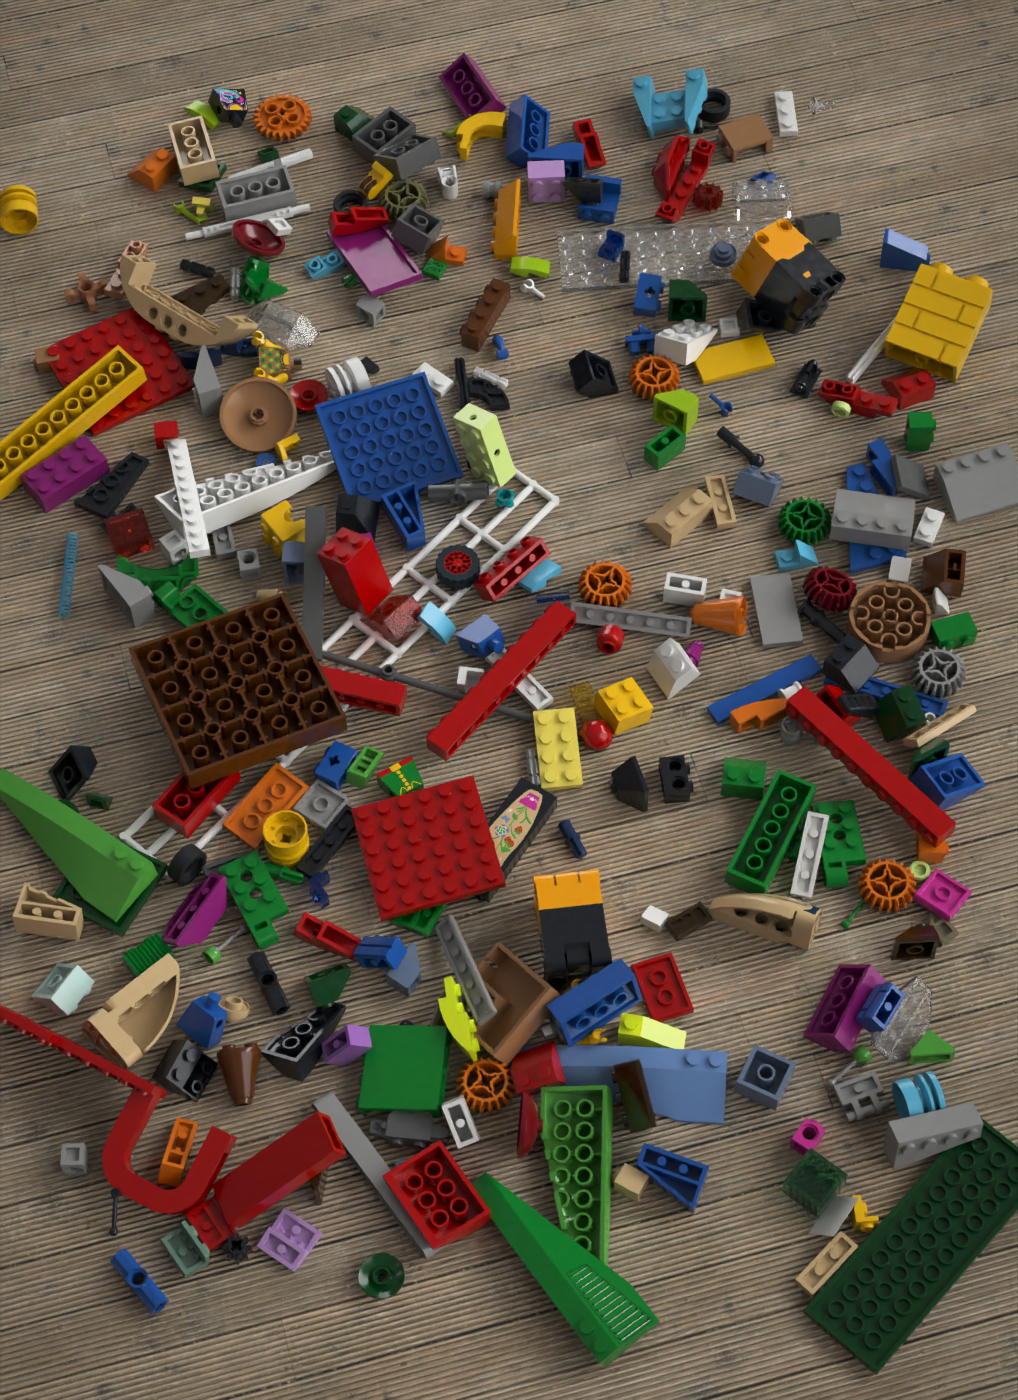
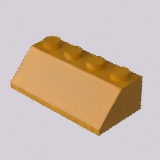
M516 179L499 190L498 198H495L494 209L497 212L493 213V224H496V227H492V238H495V241H491V252H494L495 260H511L512 257H517L521 208L520 179Z

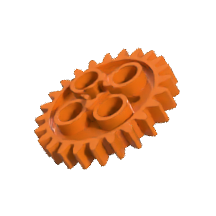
M285 93L282 94V97H279L278 94L275 95V98L269 96L268 101L263 99V104L258 103V108H255V114H253L257 132H260L261 136L266 135L267 140L273 137L274 142L277 138L280 139V142H283L285 138L289 142L290 137L296 140L297 134L303 136L302 131H308L307 127L311 126L310 121H312L311 109L308 103L305 104L304 99L299 101V96L292 98V94L286 97Z

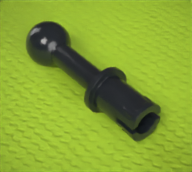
M724 426L719 429L716 435L729 445V449L732 447L736 448L749 459L750 465L760 468L764 465L765 459L763 455L750 451L738 441L739 436H735Z

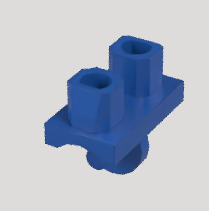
M638 324V330H632V335L625 337V347H628L630 356L639 355L640 346H646L647 353L654 354L655 335L658 333H651L650 328L644 329L643 324Z

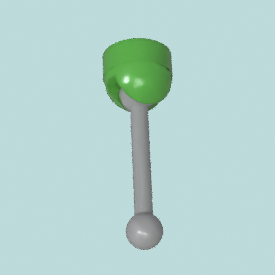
M241 925L239 930L219 947L210 946L202 952L205 960L211 965L217 963L221 958V950L241 933H246L247 926Z
M860 1044L854 1050V1060L836 1077L827 1081L829 1088H833L836 1082L856 1063L865 1064L873 1058L866 1047Z

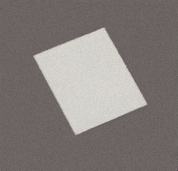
M833 1195L809 1234L834 1237L859 1198Z

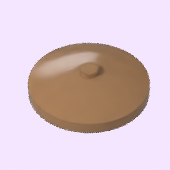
M254 377L240 381L226 393L220 406L219 417L225 436L234 446L250 453H267L274 450L277 442L293 434L297 423V409L292 395L283 385L269 378Z

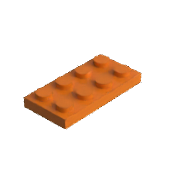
M276 762L222 823V826L250 848L256 850L264 842L263 825L266 819L273 813L282 810H292L309 789V786Z

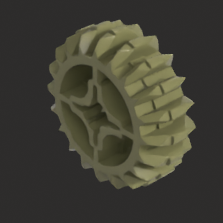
M411 178L408 181H398L395 179L394 183L389 181V184L380 192V207H385L390 220L395 219L397 221L412 203L425 210L427 209L428 197L426 189L417 181L412 182Z

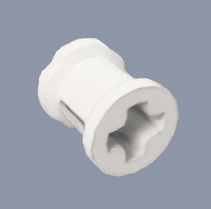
M795 681L792 686L784 690L782 688L779 689L777 692L779 699H789L802 686L798 681Z

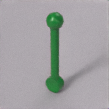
M862 897V901L847 920L842 921L841 925L843 928L846 929L850 926L851 920L863 907L864 897Z

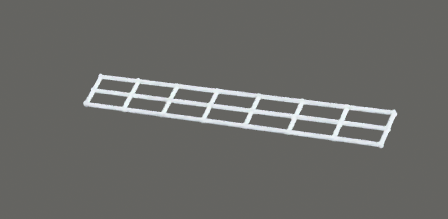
M515 468L516 474L514 477L527 486L513 499L514 506L512 508L504 507L484 528L480 529L466 518L486 499L473 500L462 512L456 514V517L408 563L404 564L389 580L393 588L408 574L423 586L376 631L359 620L364 616L363 614L355 612L353 615H350L349 619L323 642V650L327 651L352 626H355L369 638L348 658L357 660L376 642L391 653L378 667L383 668L386 664L392 665L429 628L422 624L398 648L382 637L386 631L428 591H431L445 601L439 607L445 614L474 586L472 584L469 588L458 589L450 596L435 585L440 581L437 578V573L428 580L413 568L461 524L475 534L465 546L473 549L483 540L498 551L480 568L479 575L487 572L492 568L494 562L506 556L508 550L512 549L555 506L559 505V497L554 496L537 484L535 480L530 479ZM494 484L489 485V496L498 486ZM532 491L537 492L549 501L505 545H502L488 535ZM340 664L337 668L346 671L349 667ZM370 674L368 677H372V678L378 677V678H379L380 676H377V675H374V674ZM340 703L344 712L350 706L348 704ZM307 746L291 751L286 756L283 754L275 758L280 761L279 765L286 768L290 766L291 762ZM250 791L229 811L218 805L213 811L222 818L194 845L202 849L224 828L222 823ZM151 806L124 832H121L119 837L122 843L155 858L153 855L177 831L170 827L147 850L134 841L131 836L154 815L153 807ZM166 871L164 876L167 880H171L172 878L168 876V873Z

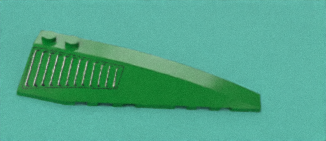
M485 1172L472 1183V1186L491 1211V1219L601 1365L607 1367L660 1322L629 1282Z

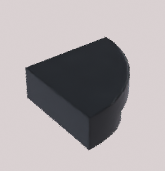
M367 356L361 360L367 373L375 374L380 371L379 366Z

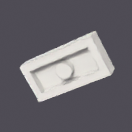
M426 362L412 373L414 375L425 371L432 392L440 397L444 396L454 386V381Z
M926 507L913 542L932 548L945 513Z

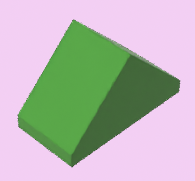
M928 1030L911 1050L908 1065L953 1061L955 1048Z

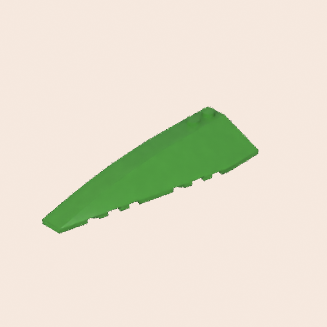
M3 768L0 770L1 800L18 818L24 828L68 879L83 900L117 922L158 875L153 863L57 799Z
M608 1085L541 1087L540 1119H543V1129L540 1134L549 1166V1175L554 1189V1198L561 1230L608 1266L612 1181L613 1091Z

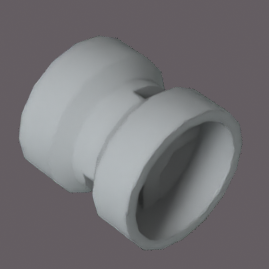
M483 180L482 198H498L499 190L502 189V181L490 182L489 180Z
M789 716L783 719L780 731L782 741L787 744L797 743L801 737V724Z

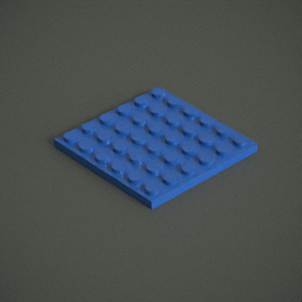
M425 371L314 405L346 494L358 495L381 504L382 494L415 480L417 490L420 492L428 489L430 485H442L455 479H461L464 476Z

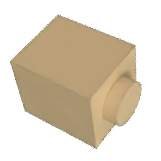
M624 1163L622 1169L617 1168L613 1175L614 1190L638 1202L649 1183V1175Z

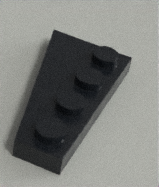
M131 452L114 467L110 474H105L100 478L101 481L96 486H91L86 490V494L83 497H78L74 501L75 506L103 519L108 518L115 512L147 468L149 459Z

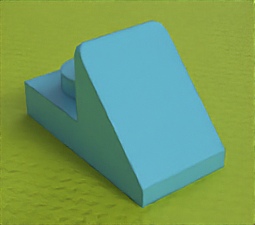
M795 540L794 548L775 551L774 554L779 572L818 566L814 548L799 540Z

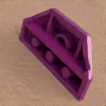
M210 873L206 880L200 882L187 895L165 927L162 939L164 943L183 946L201 943L208 937L210 931L226 910L225 876Z

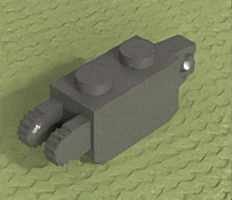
M392 1111L388 1114V1119H373L370 1123V1136L386 1139V1144L394 1148L409 1146L415 1150H424L439 1140L443 1144H448L450 1140L448 1128L434 1125L433 1119L427 1114Z

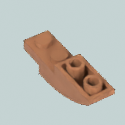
M131 240L122 255H143L146 257L149 246L147 243ZM119 258L118 268L104 289L105 296L123 299L125 291L121 281Z

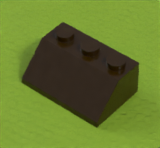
M640 1058L613 1065L614 1070L610 1072L613 1084L618 1083L620 1092L616 1093L619 1106H624L625 1114L622 1115L624 1127H629L630 1132L656 1127L657 1123Z

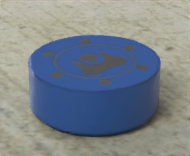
M264 453L256 459L257 467L274 463V466H276V460L272 454Z

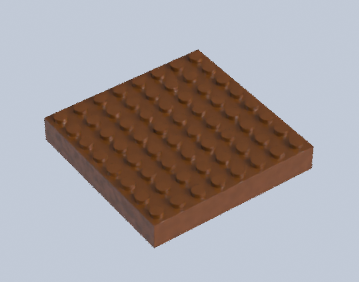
M284 593L129 648L135 671L190 790L347 731L346 715Z

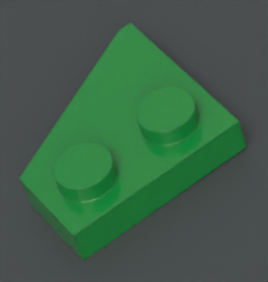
M448 903L392 918L391 923L428 938Z

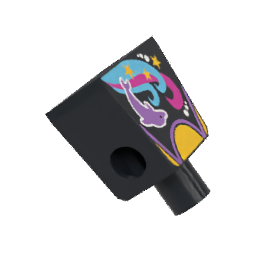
M212 89L208 103L221 123H231L233 128H239L248 112L245 90Z

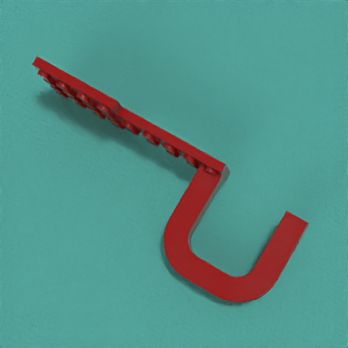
M0 1005L1 1023L15 1028V1030L34 1038V1040L59 1050L61 1053L78 1060L90 1068L99 1069L98 1072L115 1080L118 1079L117 1082L133 1089L103 1148V1171L113 1188H119L122 1195L153 1211L169 1215L187 1213L206 1199L237 1137L212 1125L185 1180L175 1189L166 1190L141 1177L131 1166V1155L160 1098L164 1099L168 1091L29 1018Z

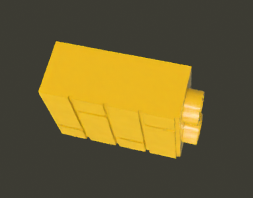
M934 262L930 267L921 263L886 337L885 356L916 368L927 369L931 374L956 382L990 309L993 289L988 288L989 283L982 277L969 275L966 280L953 275V270L946 264Z

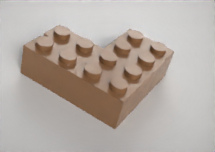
M498 941L486 955L498 968L495 970L484 960L477 966L487 990L495 997L493 1004L497 1014L482 1026L475 1023L477 1032H474V1038H477L478 1042L502 1063L506 1062L508 1065L548 1017L549 1011L546 1005L562 995Z

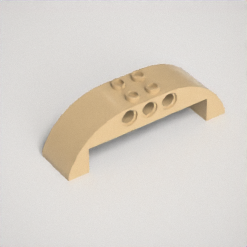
M143 255L121 256V281L129 302L145 320L155 325L154 328L156 330L168 333L171 339L196 346L229 345L245 339L257 329L259 324L246 316H224L220 326L216 325L149 285L157 265L155 262Z

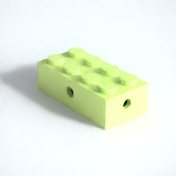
M468 403L453 416V420L456 425L455 429L461 439L460 442L466 452V458L470 463L471 472L476 478H481L489 484H494L501 488L516 474V470L497 416Z

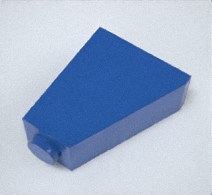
M885 228L880 267L918 271L921 263L929 265L931 254H927V245Z

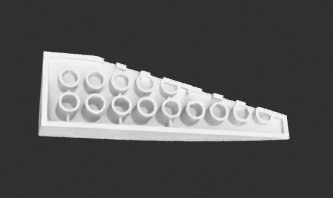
M330 450L319 452V456L305 455L302 456V460L294 462L291 459L284 460L283 464L277 466L271 463L242 470V474H224L225 478L214 480L213 477L207 478L204 483L197 484L195 481L206 534L260 512L335 471L337 468ZM176 488L154 496L155 501L172 528L176 529L182 538L187 541Z

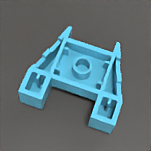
M704 68L686 70L685 90L655 94V86L651 75L633 78V94L651 140H654V132L686 127L689 135H692L697 116L701 113L702 104L707 98L708 81Z

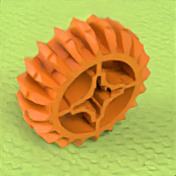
M658 353L656 356L649 354L647 358L642 355L641 360L636 359L635 364H632L629 372L631 389L636 391L637 396L642 395L643 400L648 397L652 401L655 394L675 391L680 383V371L677 369L676 363H673L672 359L666 360L665 355L659 357Z
M602 559L600 564L594 561L593 566L587 565L586 570L581 572L578 590L586 604L590 603L617 608V604L623 606L624 600L628 601L629 594L632 592V580L629 572H626L625 566L620 567L619 562L614 565L611 560L605 563ZM614 579L617 580L621 586L617 585V582H615ZM590 584L593 585V588H595L597 591H594L590 587Z
M887 857L883 859V862L878 858L875 859V863L870 861L867 867L862 869V874L858 878L859 895L864 897V904L871 903V909L875 906L878 907L879 913L882 909H886L888 914L891 912V909L896 913L900 907L905 909L907 903L910 904L916 892L914 889L916 888L915 876L913 873H910V867L903 868V861L897 864L895 858L891 862L888 861ZM883 874L881 877L872 879L876 875ZM899 891H903L899 895L891 897L893 893H899Z
M480 1055L479 1061L471 1060V1065L465 1063L464 1070H459L458 1074L460 1077L456 1078V1084H458L456 1092L460 1093L458 1096H464L467 1106H471L472 1112H475L478 1108L481 1115L484 1113V1110H488V1113L491 1115L493 1113L492 1109L495 1108L500 1112L501 1105L507 1107V1100L513 1099L512 1093L516 1090L513 1085L511 1069H507L508 1065L506 1062L500 1065L501 1061L498 1059L492 1061L491 1055L488 1056V1060H484V1057ZM474 1075H477V1081L472 1083L473 1086L468 1088V1083L470 1079ZM482 1080L484 1083H487V1085L490 1084V1090L488 1086H482ZM504 1082L501 1092L495 1095L494 1089Z

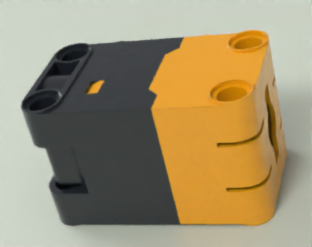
M782 218L754 234L731 272L733 279L791 334H797L819 320L828 308L827 301L838 293L846 280L844 274L826 259L791 222Z
M599 870L578 871V876L577 871L556 873L555 878H553V874L533 876V900L541 945L544 980L556 991H565L566 986H571L573 980L582 979L578 983L579 985L591 975L607 967L608 964H612V954L608 942L600 889Z

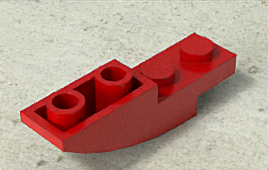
M824 379L818 391V396L833 404L834 401H843L850 405V412L872 419L876 415L892 417L898 405L897 398L863 392L858 385Z

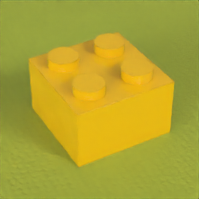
M632 677L598 690L593 704L603 720L611 727L614 736L649 722L654 708Z

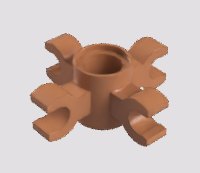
M84 271L77 272L79 278L78 289H67L64 291L67 304H73L81 299L84 304H88L91 313L98 311L96 307L97 294H105L104 289L108 284V280L102 279L94 284L92 280L86 278Z

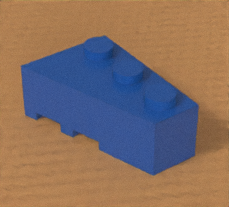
M416 480L382 494V510L407 551L409 552L425 545V529Z
M644 1143L636 1163L637 1169L649 1175V1179L694 1214L709 1173V1166Z

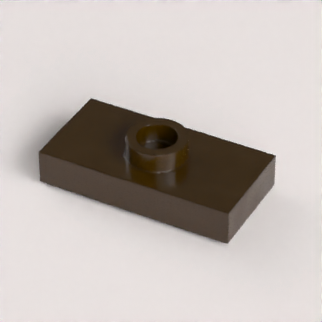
M700 901L667 920L664 926L677 942L711 922L713 917Z

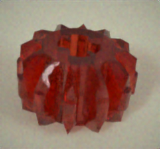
M705 182L704 185L699 183L698 187L693 191L692 201L696 209L701 208L702 212L708 210L710 213L712 209L717 211L718 207L722 205L724 194L720 185L715 186L714 182L712 184Z

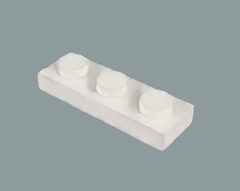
M792 91L774 92L780 137L798 136Z

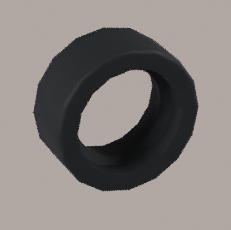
M708 89L706 101L703 102L702 111L698 116L702 120L711 123L725 120L730 112L731 100L729 95L720 89ZM714 101L721 103L723 107L712 110L706 108L704 104Z
M357 190L342 191L335 197L333 203L334 212H345L340 208L347 203H357L362 207H368L366 196Z
M194 844L184 846L171 860L167 870L168 876L181 886L189 884L202 871L201 867L206 864V853Z

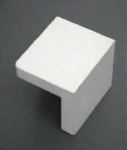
M460 666L457 692L467 694L471 687H475L479 683L481 676L484 674V669Z

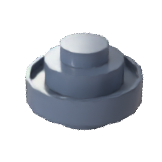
M716 243L710 249V261L718 267H729L736 261L737 250L730 243Z

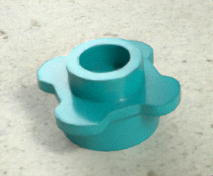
M501 489L496 492L497 500H495V505L497 507L512 508L514 506L513 498H515V493L513 491Z

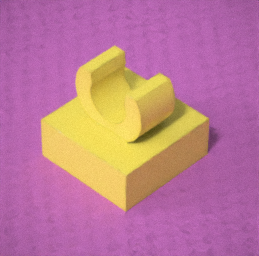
M193 197L192 205L199 218L205 217L207 212H213L214 204L210 198Z

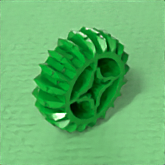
M801 496L799 500L793 498L792 503L787 501L785 506H782L778 515V528H780L781 534L785 535V540L791 539L792 544L795 540H799L808 545L811 542L814 545L818 541L822 542L824 537H827L829 529H831V515L828 508H824V503L818 504L817 499L811 501L810 496L807 500H804Z

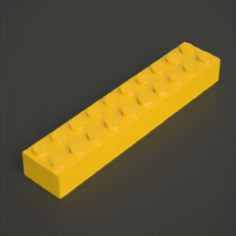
M119 345L0 441V501L22 484L20 475L69 445L147 380L143 367Z

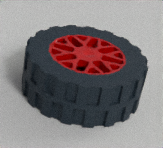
M460 544L444 548L438 554V558H436V573L440 583L453 590L471 587L478 579L480 573L478 554L472 548H468L465 545L461 546Z

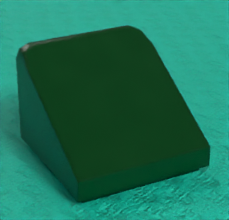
M274 147L257 152L262 164L280 158L278 151Z
M94 792L86 793L90 807L109 810L113 800L112 796Z

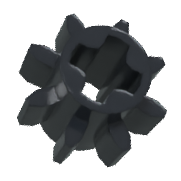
M238 1233L232 1239L227 1237L228 1246L223 1247V1251L228 1253L226 1256L227 1261L233 1259L237 1265L243 1259L248 1261L247 1252L253 1251L252 1246L247 1245L249 1242L248 1237L242 1239Z

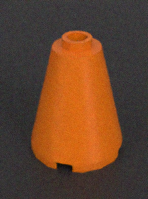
M744 596L697 603L690 610V618H692L694 624L735 636H743L745 633L746 622H744V618L747 616V602Z

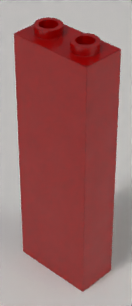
M317 1111L212 1185L215 1193L214 1198L223 1212L222 1218L227 1225L241 1228L346 1155L330 1116Z

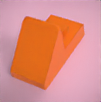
M446 236L431 245L427 262L431 257L449 265L464 266L467 247L449 245V238Z

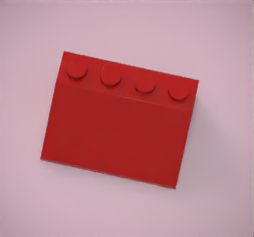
M441 1140L383 1175V1179L432 1250L471 1235L491 1222V1211Z

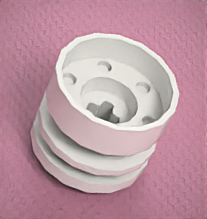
M356 356L343 361L344 370L339 364H335L333 368H325L327 385L334 399L371 388L367 372Z

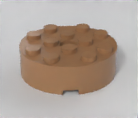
M886 581L876 582L863 588L854 597L850 606L847 631L848 634L867 646L876 661L885 663L902 662L915 656L924 647L931 625V611L925 598L914 588L899 582L898 584L886 583Z

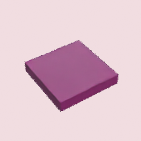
M936 868L914 894L913 900L949 922L971 896L972 891Z

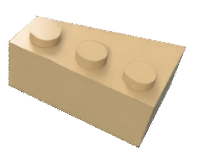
M24 882L13 914L16 932L79 941L84 926L82 908L61 898H53L43 890L38 891L32 888L30 884Z

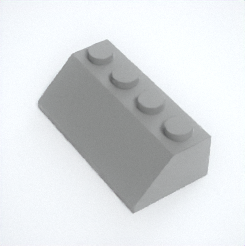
M286 165L215 182L226 222L288 206H297L295 189Z

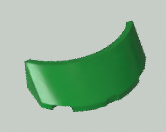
M250 255L241 275L243 282L240 286V294L244 302L249 305H256L288 291L286 287L269 279L270 264Z
M121 554L117 555V570L139 580L144 587L148 586L152 593L166 581H170L178 591H181L199 575L198 557L190 559V554H187V558L176 565L159 569L140 567L129 562L127 557H122Z

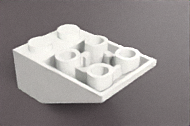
M685 319L683 322L674 324L672 327L664 329L655 335L654 356L657 353L659 357L665 355L666 360L672 359V362L686 366L697 360L718 332V329L712 328L709 324H698L694 320Z

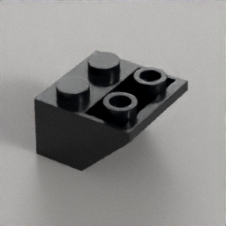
M173 1040L152 1078L167 1090L198 1102L218 1063L188 1040Z

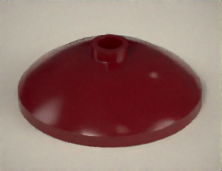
M242 219L233 224L231 232L234 240L250 254L261 257H273L283 252L285 248L283 237L276 236L265 223L251 219Z
M522 1090L517 1159H522L534 1146L537 1133H542L543 1119H538L537 1104L527 1090Z

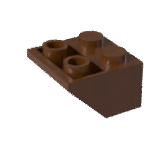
M946 548L923 557L920 593L933 594L934 589L939 588L946 596L961 597L964 586L966 551Z

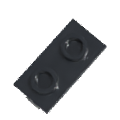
M812 359L807 364H804L790 389L791 393L808 398L822 372L821 369H818V362Z

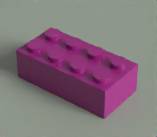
M83 435L26 471L20 477L25 491L45 513H48L98 481L105 474H109L110 469L107 458Z

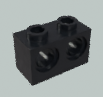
M684 755L659 757L658 769L664 803L690 801V793L694 792L692 780H688V775H690L689 762H685ZM674 787H681L682 789L677 790Z

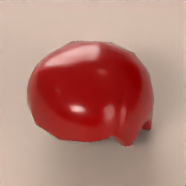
M595 719L589 720L582 725L580 737L584 739L586 747L599 751L605 750L611 745L613 733L608 723Z

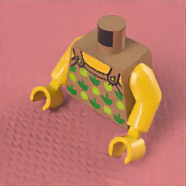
M257 330L252 334L253 339L251 343L255 346L260 344L259 368L254 370L253 376L269 378L282 385L292 380L291 370H302L301 358L290 359L289 349L282 348L264 339L261 331Z

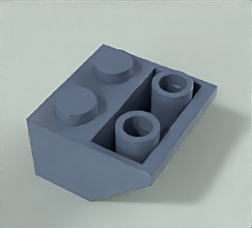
M751 465L739 472L733 494L766 506H771L784 483V479H781L777 473L769 472L767 474L762 472V468Z

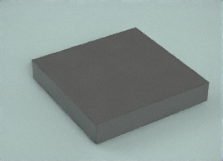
M896 454L893 455L890 459L897 490L923 500L930 498L924 466Z

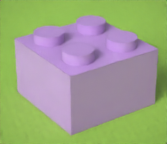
M564 160L527 162L528 203L565 202V187L563 186V181L565 180Z

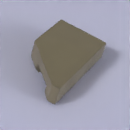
M932 911L929 912L928 926L933 925L940 938L939 945L941 947L958 936L959 932L950 922H947Z

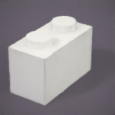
M667 572L663 602L694 607L697 603H703L706 595L707 579Z
M461 1095L442 1103L441 1107L458 1149L479 1141L480 1136L464 1096Z

